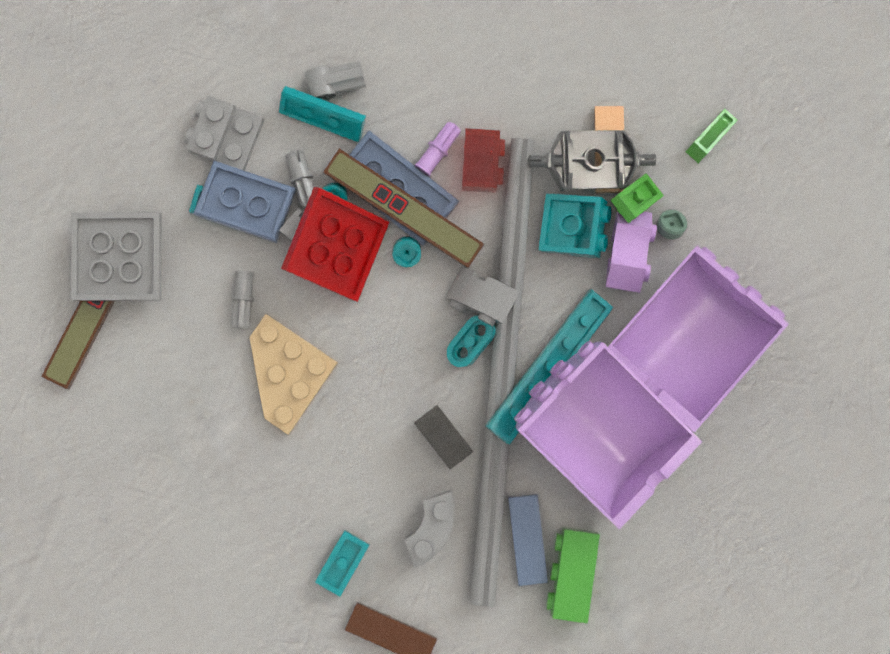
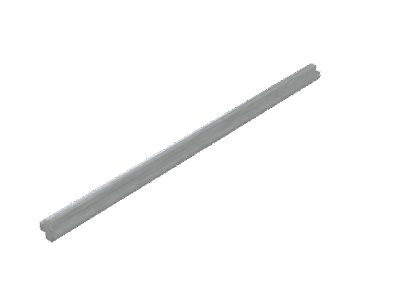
M511 138L498 281L520 293L504 323L498 324L495 322L496 333L493 338L486 424L514 388L533 167L529 168L528 157L529 155L534 156L535 140L529 138ZM485 428L470 604L493 607L495 606L509 445L487 428Z

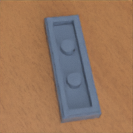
M538 495L508 497L518 585L548 583Z

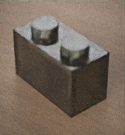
M438 405L414 422L450 470L474 452Z

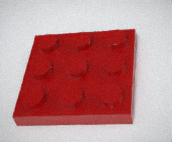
M314 187L281 269L347 299L358 302L390 222L322 188Z

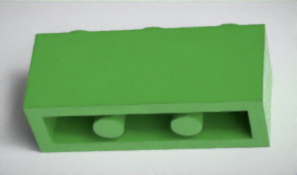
M562 527L561 534L556 533L554 551H559L557 563H552L550 580L555 581L553 592H548L546 610H551L550 615L552 619L588 624L600 539L598 532Z

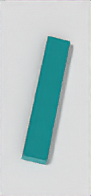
M593 289L588 290L485 427L503 442L510 445L519 433L516 429L517 422L514 418L532 397L529 394L531 389L540 381L544 383L552 375L550 370L558 361L563 360L566 362L590 340L614 307Z

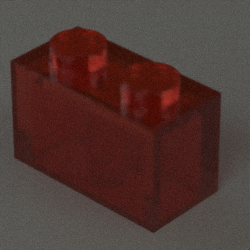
M466 128L462 191L496 193L497 185H503L504 168H499L498 164L499 156H505V139H500V130Z

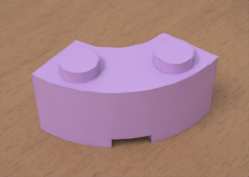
M617 211L611 238L613 242L611 258H608L606 287L640 293L643 282H648L651 265H647L649 242H654L657 225L652 224V213L643 212L628 223Z

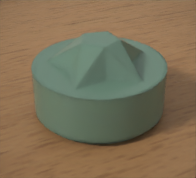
M677 210L664 211L657 221L658 232L663 237L671 240L680 238L687 228L686 217Z

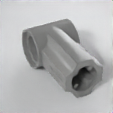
M360 61L332 68L329 66H318L305 72L310 95L325 101L334 98L338 93L366 87Z

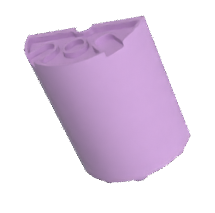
M698 246L690 252L608 346L694 433L789 324L784 320L785 315L781 310L773 305L770 307L761 300L762 295L752 286H748L746 289L737 282L740 277L734 270L728 266L723 268L715 261L717 257L706 247L701 249Z
M588 341L566 362L563 360L558 361L550 370L552 375L544 383L540 381L531 389L529 394L532 397L525 407L518 412L514 420L517 422L516 429L620 529L654 494L656 486L662 480L668 479L702 441L603 342L592 343Z

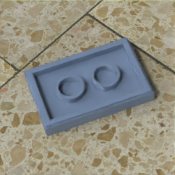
M213 161L193 214L277 244L281 233L279 230L284 225L296 193V188Z

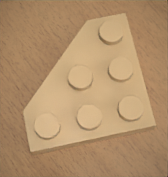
M265 314L249 337L264 419L290 435L338 362Z

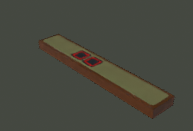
M340 148L323 171L326 176L466 268L471 266L484 246L483 242Z
M115 301L79 302L41 377L70 390Z

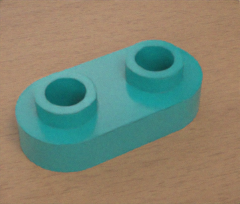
M479 315L471 317L447 347L449 362L456 367L471 366L493 340L496 333L495 324L491 326L479 320ZM481 325L486 329L485 334L482 336L478 333V328ZM465 347L468 354L465 358H462L460 351Z

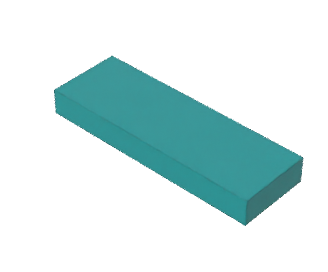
M287 86L281 92L279 113L350 140L360 141L366 115Z

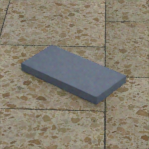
M370 130L349 154L445 218L448 217L459 203V200ZM376 209L388 220H390L402 231H404L407 235L417 240L421 246L424 247V245L427 243L425 240H423L422 238H420L419 236H417L416 234H414L413 232H411L410 230H408L407 228H405L389 216L385 215L384 213Z

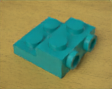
M546 193L538 250L546 253L569 254L575 257L600 259L601 252H606L608 246V236L604 234L605 223H610L611 206H607L608 202L602 197Z

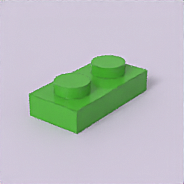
M646 173L611 199V202L619 214L630 223L664 195Z

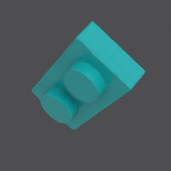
M344 530L315 583L340 597L370 544Z

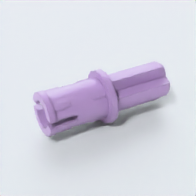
M447 122L435 140L429 141V148L418 163L415 164V167L430 177L440 160L448 156V149L461 132L459 127L454 123Z

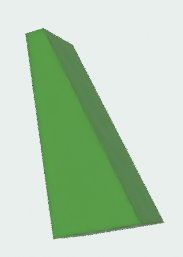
M724 108L685 152L699 164L738 120Z

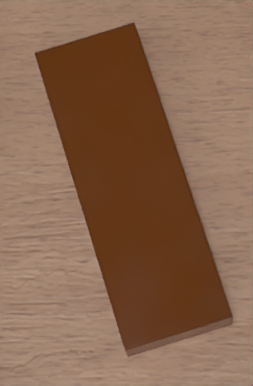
M360 602L356 603L345 628V631L396 654H431L437 641V637Z

